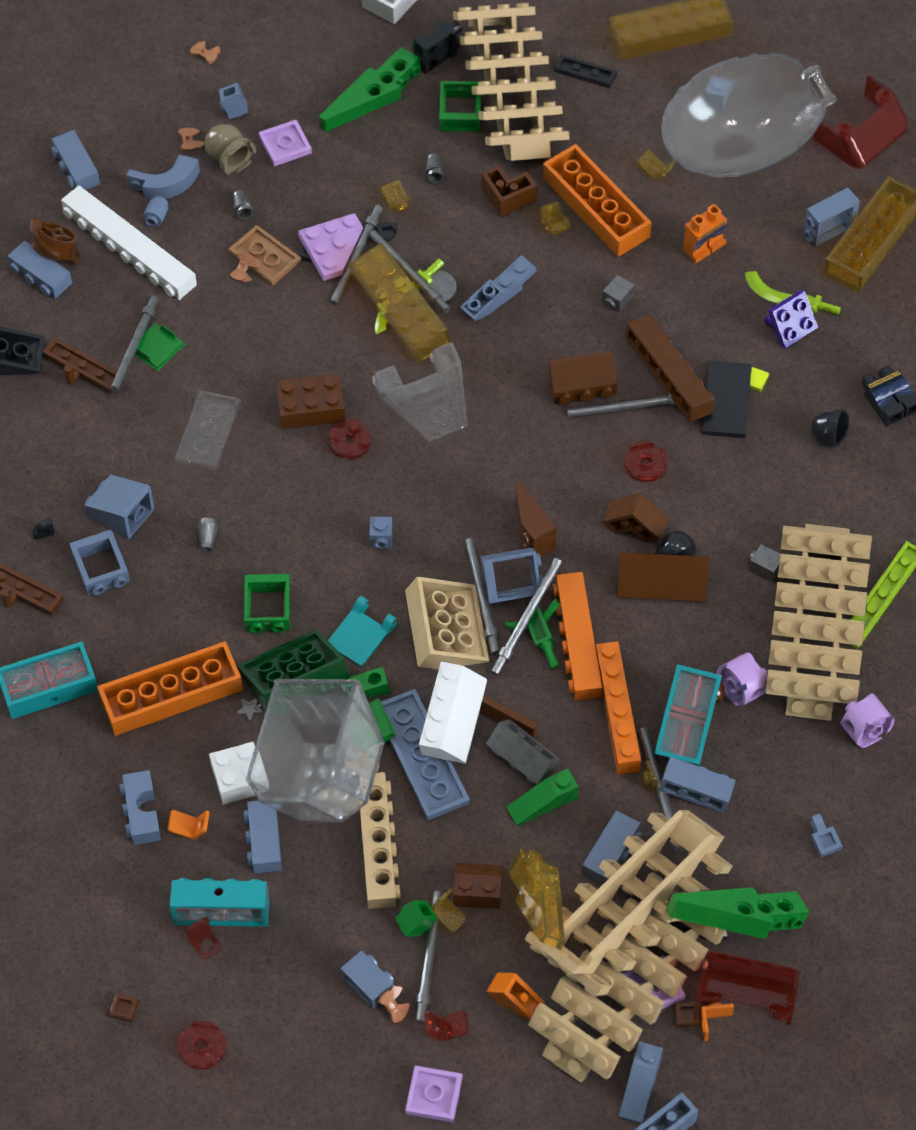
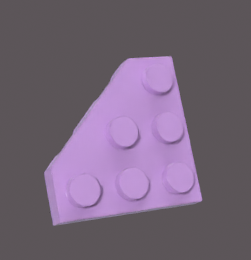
M353 213L298 231V237L323 281L343 275L348 260H350L356 244L363 233V226L356 214Z

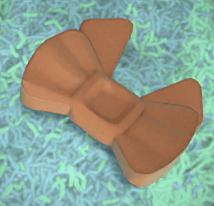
M205 41L198 42L191 48L190 55H199L205 58L208 64L213 63L218 54H220L219 46L207 50Z
M182 128L178 130V134L183 140L181 146L183 152H190L196 150V148L201 149L204 142L194 141L192 138L200 133L198 129Z
M241 252L237 269L231 272L230 276L238 281L250 282L252 279L246 271L248 267L259 268V260L257 258L254 259L248 253Z
M392 986L391 990L383 992L378 999V1003L385 1005L393 1023L403 1020L410 1007L409 1003L399 1005L396 1003L395 999L403 989L398 986Z

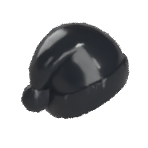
M840 409L815 416L811 424L814 438L825 447L838 446L848 433V413Z
M674 531L662 538L655 554L695 556L697 547L691 536L682 531Z

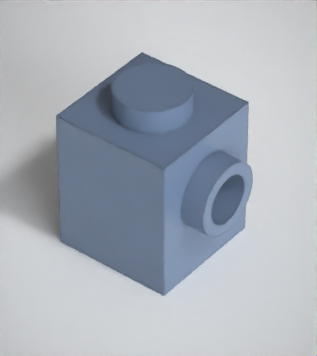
M238 83L219 89L221 100L219 105L222 112L227 113L229 119L248 113L247 101Z
M370 517V548L392 549V517Z

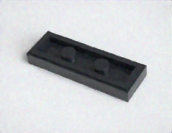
M562 54L554 68L556 73L609 89L617 76L616 70Z

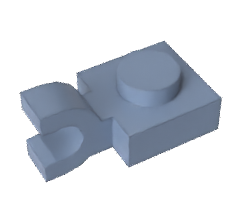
M821 814L812 816L810 825L815 833L811 835V839L820 858L842 850L843 846L834 827L826 828Z

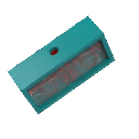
M82 641L0 667V687L11 719L98 692L96 678Z
M677 664L655 755L666 758L671 756L700 766L722 675Z
M188 878L172 880L170 909L173 924L187 926L268 927L269 895L267 881L259 879L238 881L236 879L215 881L209 878L202 881L190 880Z

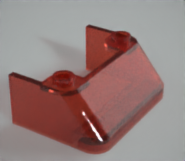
M870 74L866 79L864 97L880 109L856 128L850 123L842 122L833 128L819 117L815 119L813 139L854 169L864 168L908 130V120L895 93Z
M707 952L701 971L695 1006L700 1007L701 1001L704 1004L710 1005L725 999L769 1008V1012L773 1014L774 1018L787 1020L786 1025H791L801 972L792 967L719 952Z

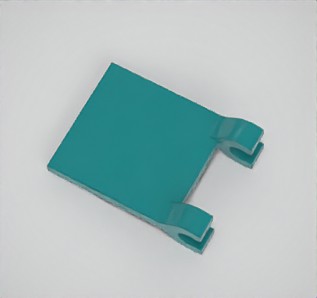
M362 596L357 599L351 612L328 640L340 654L361 667L372 656L386 636L398 625L396 622L397 618L391 614L386 616L382 625L363 614L369 608V605L367 604L368 600Z

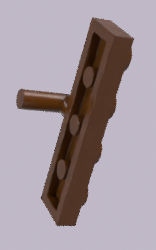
M56 337L43 351L45 358L64 368L66 382L69 385L74 384L81 377L110 394L113 393L111 385L117 374V371Z
M0 564V594L4 607H11L15 600L19 599L50 616L53 615L64 600L62 594Z

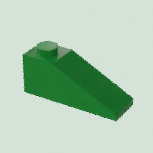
M565 769L543 780L509 804L506 809L515 825L519 826L578 799L579 786L569 769Z

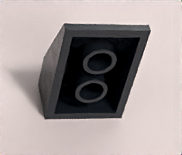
M0 327V375L39 374L45 336Z

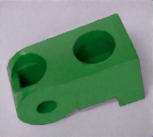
M383 667L353 676L345 682L346 691L351 702L364 700L367 697L370 698L380 694L382 696L391 694Z

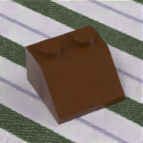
M456 863L453 906L500 909L503 865Z

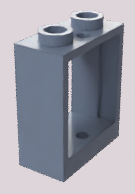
M849 188L807 208L803 234L808 242H812L815 247L856 226L860 201Z
M111 529L69 543L73 559L88 596L92 594L100 595L106 589L112 587L120 588L127 582H130L127 567ZM112 548L120 569L89 579L81 558Z
M533 547L480 556L489 603L533 596L543 579V575H539L538 566H541L540 554L536 553ZM528 557L533 586L497 592L492 563Z

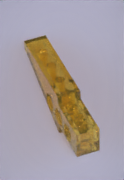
M521 848L508 870L510 877L519 890L515 900L539 941L561 950L565 943L559 870L545 863L542 855L532 849L527 851Z

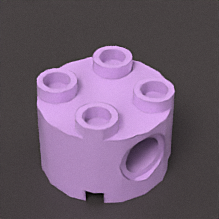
M749 652L725 663L717 670V674L722 675L721 680L725 686V696L735 706L739 704L744 706L763 695L766 691L768 673L764 668L759 667Z
M869 694L859 702L853 701L849 703L845 708L847 713L840 722L854 742L861 748H865L882 739V737L879 738L878 736L884 731L888 734L894 725L895 719L874 694Z

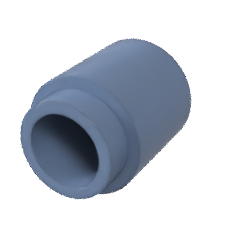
M156 196L149 201L142 216L148 226L159 227L162 224L168 211L167 200Z

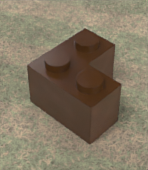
M500 165L481 173V189L500 216H504L537 201V185L528 172L509 179Z
M639 493L610 501L602 523L616 534L632 531L643 542L649 543L661 540L669 518L652 504L645 495Z

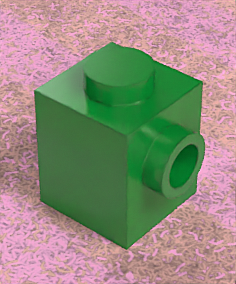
M427 900L411 901L401 908V912L395 917L401 932L406 937H419L423 935L438 920Z

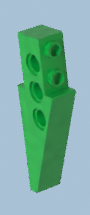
M400 47L376 71L369 67L319 116V128L327 132L400 100L401 90L405 89L412 77L416 78L420 73V58Z
M753 887L675 893L665 910L670 918L766 939L769 931L801 928L809 913L797 891L757 894Z

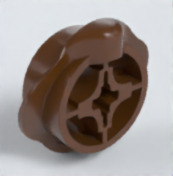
M35 217L32 218L29 230L34 234L32 241L33 249L47 258L76 265L80 257L79 251L74 248L77 242V235L61 224L44 222Z

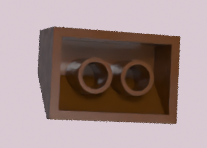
M613 350L549 360V387L553 403L566 405L571 401L581 400L585 402L596 397L609 398L617 393V379Z

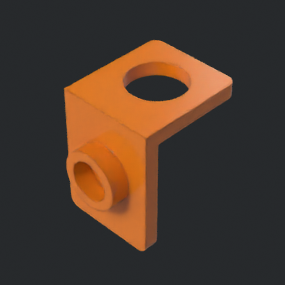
M172 810L167 830L168 832L197 840L207 831L210 811L206 810L200 816L194 817Z
M712 1003L709 1006L701 1007L700 1018L704 1041H708L709 1035L707 1018L733 1016V1004Z

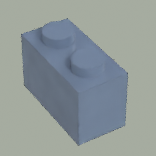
M362 950L340 968L341 977L372 1009L380 1004L378 1003L380 995L387 990H391V987L394 986V979L387 971L383 972L378 967L375 958L371 955L367 956Z

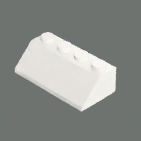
M446 662L440 663L419 742L421 755L466 764L487 684L486 678L462 665Z

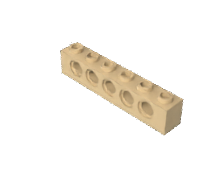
M385 772L357 774L368 909L396 907V899L401 898L400 886L395 885L394 878H399L398 864H393L392 857L397 856L396 842L391 843V836H395L394 822H389V815H393L392 801H387V795L391 794L390 781H386ZM379 797L380 800L373 801L371 800V798ZM374 818H381V819H382L381 821H378V822L373 821ZM378 838L384 839V841L379 843L374 840ZM379 859L386 860V862L381 864L376 861ZM381 880H385L388 882L384 885L378 884V882Z

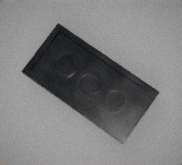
M709 361L707 391L712 393L714 404L712 414L703 418L702 435L745 438L752 364Z

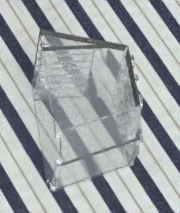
M275 679L245 779L262 804L300 822L342 823L368 803L385 742L359 680Z

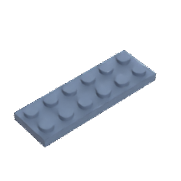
M416 689L382 701L381 703L397 734L389 742L427 821L470 804V799L452 762L421 755L419 742L427 712Z

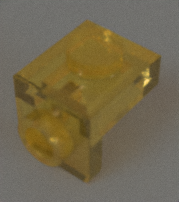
M399 179L379 189L390 210L397 209V211H401L409 206L408 203L412 198L410 195L407 196Z
M558 201L540 207L542 224L552 235L563 233L564 230L571 228L570 221L562 214Z

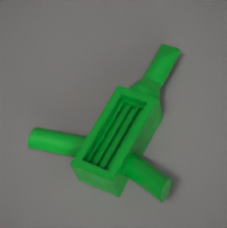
M556 598L544 613L540 607H537L524 629L530 630L535 645L545 653L551 669L559 667L553 651V644L556 642L547 623L559 607ZM505 622L509 630H514L518 622Z

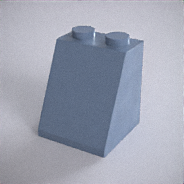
M111 474L99 484L98 490L93 496L87 498L84 505L86 516L128 540L154 510L152 492L149 485Z

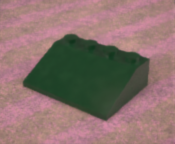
M314 630L237 665L238 670L258 703L270 717L278 715L290 707L300 705L302 702L319 696L334 687H339L350 678L345 658L318 630Z

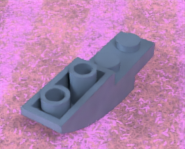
M522 255L519 256L494 281L489 279L460 306V309L474 321L484 318L523 289L522 284L537 271L536 267Z

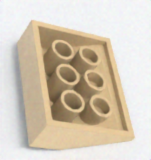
M416 577L405 590L418 667L439 669L441 662L462 666L489 662L476 586L473 584Z

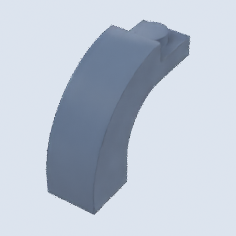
M179 155L174 166L169 171L159 175H151L129 169L126 175L128 187L135 191L142 190L144 198L153 199L156 196L163 197L164 199L174 197L187 190L194 183L200 172L199 161L195 158Z

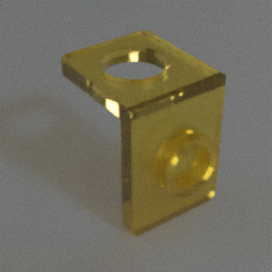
M649 149L637 161V164L655 181L666 175L676 163L673 160L665 165Z
M646 760L645 771L642 772L645 784L650 786L652 792H656L657 777L650 761ZM666 766L659 768L660 773H664Z
M452 888L445 892L432 907L438 921L450 933H454L467 921V917L449 900L453 892Z

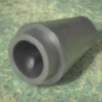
M430 154L427 157L425 176L429 182L434 184L443 181L445 170L437 154Z
M243 191L234 192L232 197L235 215L241 220L251 218L254 213L253 204Z
M201 518L197 524L199 549L201 551L213 550L219 527L217 521L213 518Z

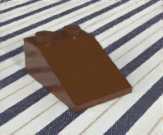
M515 482V508L521 540L520 548L533 547L536 553L540 554L541 558L556 549V526L521 482Z

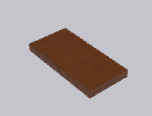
M620 552L618 597L707 602L709 556Z

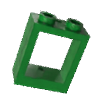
M441 81L440 131L480 132L478 111H481V95L472 94V86H478V82ZM446 98H476L475 113H445Z
M289 574L245 575V631H250L251 633H261L262 631L282 633L285 630H290ZM284 592V617L251 618L252 593Z

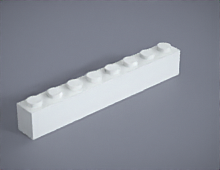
M76 187L61 200L62 212L68 219L73 218L82 230L87 229L90 231L95 240L103 241L111 252L116 251L120 254L121 259L125 263L130 262L140 274H146L154 285L163 287L168 296H174L180 300L197 285L194 272L82 187Z

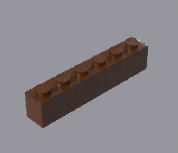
M650 315L627 323L626 339L689 422L712 414L714 404L712 393L708 392L702 380L697 378L691 366L682 358L679 350L673 347L669 337L665 336L660 330L658 323L654 322Z

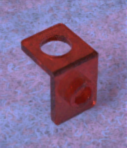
M207 916L187 928L189 941L202 960L208 959L223 949L211 931ZM207 939L213 941L214 948L211 951L204 952L201 950L200 944L202 941Z
M430 1011L425 1012L426 1033L438 1041L449 1040L468 1033L467 1012L465 1011L444 1017H438ZM431 1020L435 1024V1031L432 1028Z

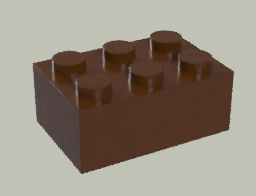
M340 373L276 381L282 429L345 422Z

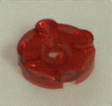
M358 419L341 422L329 431L330 450L339 458H347L348 460L361 458L368 452L371 446V433ZM354 437V443L345 442L346 438Z
M651 441L634 443L624 457L626 472L633 480L650 482L662 477L668 464L666 451L661 446L660 448L655 446L654 442ZM644 458H647V461H652L649 464L641 463Z
M197 1021L192 1023V1026L186 1030L184 1029L178 1038V1051L182 1061L191 1068L199 1070L217 1066L226 1053L227 1044L224 1034L212 1022ZM201 1040H204L206 1045H208L204 1050H199L198 1047H195L196 1044L201 1043Z

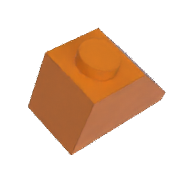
M497 972L486 991L499 1005L531 1020L537 1006L545 1003L516 973Z

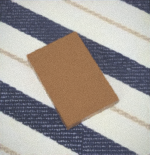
M258 225L228 249V253L239 261V254L241 252L248 253L254 259L257 258L260 267L248 268L272 286L301 262V257Z

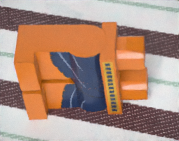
M715 204L708 207V210L701 215H695L690 222L685 224L684 229L686 231L683 251L695 263L710 255V251L713 253L727 242L723 237V229L726 227L727 219L721 214V210Z

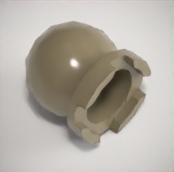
M230 124L214 126L205 137L206 153L213 161L219 163L220 168L227 175H230L233 171L238 173L252 162L249 159L252 152L256 153V146L248 138H244L241 132Z

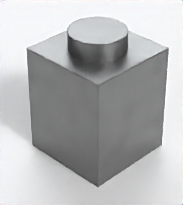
M617 275L603 290L602 303L608 309L620 312L634 297L635 285Z
M761 544L758 550H753L749 556V571L773 582L778 575L780 553Z

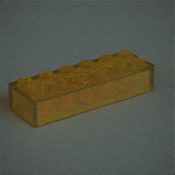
M683 0L608 17V34L619 61L733 36L734 19L725 0Z
M888 176L827 256L823 274L860 292L916 218V189Z
M382 243L347 265L353 279L416 363L421 362L452 342L445 325Z

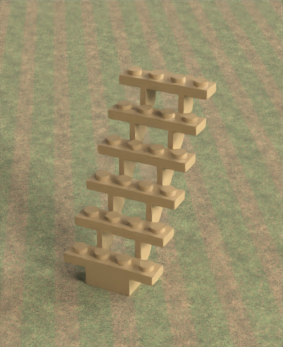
M517 3L516 8H510L509 4L497 5L498 9H490V6H478V10L471 11V7H460L459 12H453V20H468V26L473 27L474 30L473 32H465V36H459L460 45L476 44L479 56L472 57V61H466V69H483L486 80L478 82V86H472V94H489L492 106L484 107L485 111H478L479 119H496L499 132H491V136L485 137V145H502L506 160L511 161L551 157L550 141L568 140L569 131L562 130V127H551L549 132H544L543 115L562 114V106L556 105L555 102H543V106L537 107L536 90L556 89L555 81L549 80V77H536L537 81L530 82L529 65L549 64V58L542 55V52H530V56L524 57L523 41L542 39V31H535V27L523 28V32H517L516 16L535 15V7H529V3ZM507 24V29H504V33L497 34V30H487L485 35H483V26ZM510 42L513 54H510L511 58H503V55H491L490 59L489 43ZM517 67L520 78L517 79V83H510V80H498V84H496L495 68ZM523 91L526 101L524 108H516V105H504L503 109L502 93ZM530 117L533 129H530L531 133L523 134V130H513L510 135L509 118Z
M805 524V528L783 526L781 549L802 551V556L780 554L778 577L797 579L799 584L777 582L775 606L797 609L796 613L774 611L772 635L794 638L793 642L771 640L769 664L789 666L791 668L790 672L768 669L765 694L788 696L787 716L831 721L833 702L846 704L853 701L857 702L860 681L837 678V672L859 675L862 651L839 648V643L862 645L865 621L842 619V614L864 616L867 592L845 590L844 585L867 588L870 564L848 562L847 557L869 559L872 536L852 534L850 529L812 524ZM808 552L841 556V559L839 561L808 557ZM805 581L838 584V589L807 586ZM803 609L835 613V618L803 614ZM800 638L833 642L832 647L802 644L800 643ZM797 668L830 671V677L797 673Z
M679 810L671 819L662 813H651L647 821L653 825L652 828L656 833L647 842L638 836H627L623 844L629 848L628 852L633 856L623 866L613 859H603L599 868L605 872L604 875L608 880L599 889H596L590 883H579L574 891L580 895V900L584 904L574 913L565 907H554L550 916L556 920L555 923L559 928L551 938H548L541 931H529L525 940L531 944L530 948L539 954H543L553 966L561 968L566 972L568 978L583 984L585 991L593 996L607 995L612 986L594 973L603 957L609 960V965L617 971L632 970L636 961L619 949L628 932L635 937L634 941L643 947L656 946L661 937L643 924L652 908L659 912L658 916L668 923L681 921L670 918L665 911L669 904L667 899L675 886L678 884L682 887L683 893L709 891L707 887L691 876L700 861L707 864L706 868L716 875L728 874L733 865L715 853L724 836L689 810ZM669 837L672 844L679 848L684 847L689 851L688 856L678 866L660 853ZM645 861H647L646 865L656 872L660 871L665 875L664 880L654 890L636 877ZM620 885H623L622 889L630 895L635 894L641 899L640 904L630 914L612 901ZM596 908L598 909V914L602 917L612 919L617 923L616 928L606 938L587 924ZM571 933L574 934L573 937L577 941L592 947L584 962L564 947Z
M651 872L644 883L654 890L664 879ZM677 884L667 900L670 902L675 893H683V888ZM629 898L624 904L623 909L630 914L640 903ZM652 909L643 924L661 937L656 946L670 955L661 959L636 943L633 935H626L619 949L636 961L632 970L648 981L641 986L609 965L610 961L606 963L601 960L594 973L612 986L607 995L626 1007L619 1013L597 999L596 996L586 992L585 989L567 977L560 978L551 999L570 1012L560 1016L541 1003L537 1006L528 1024L549 1039L542 1056L579 1082L586 1079L590 1069L605 1079L611 1077L620 1056L609 1050L608 1046L614 1041L628 1052L631 1051L643 1029L630 1021L631 1018L636 1014L649 1024H653L665 1002L654 996L651 992L658 987L671 997L677 996L687 976L674 968V966L680 961L694 971L699 969L709 949L698 943L696 939L701 934L717 945L721 942L726 930L681 920V922L692 928L683 933L670 923L662 920L658 916L659 912ZM611 924L605 925L601 935L606 938L615 927ZM585 950L582 953L580 959L583 962L586 960L590 951ZM580 1018L604 1035L595 1040L573 1024Z

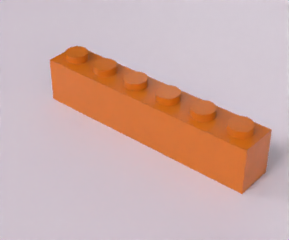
M583 572L556 575V584H552L553 596L558 597L559 601L556 615L561 616L562 622H558L560 635H564L565 641H562L563 655L567 654L568 660L565 661L566 674L571 675V680H568L569 693H574L575 701L602 698V683Z
M619 642L596 644L602 695L617 775L640 772L641 757Z

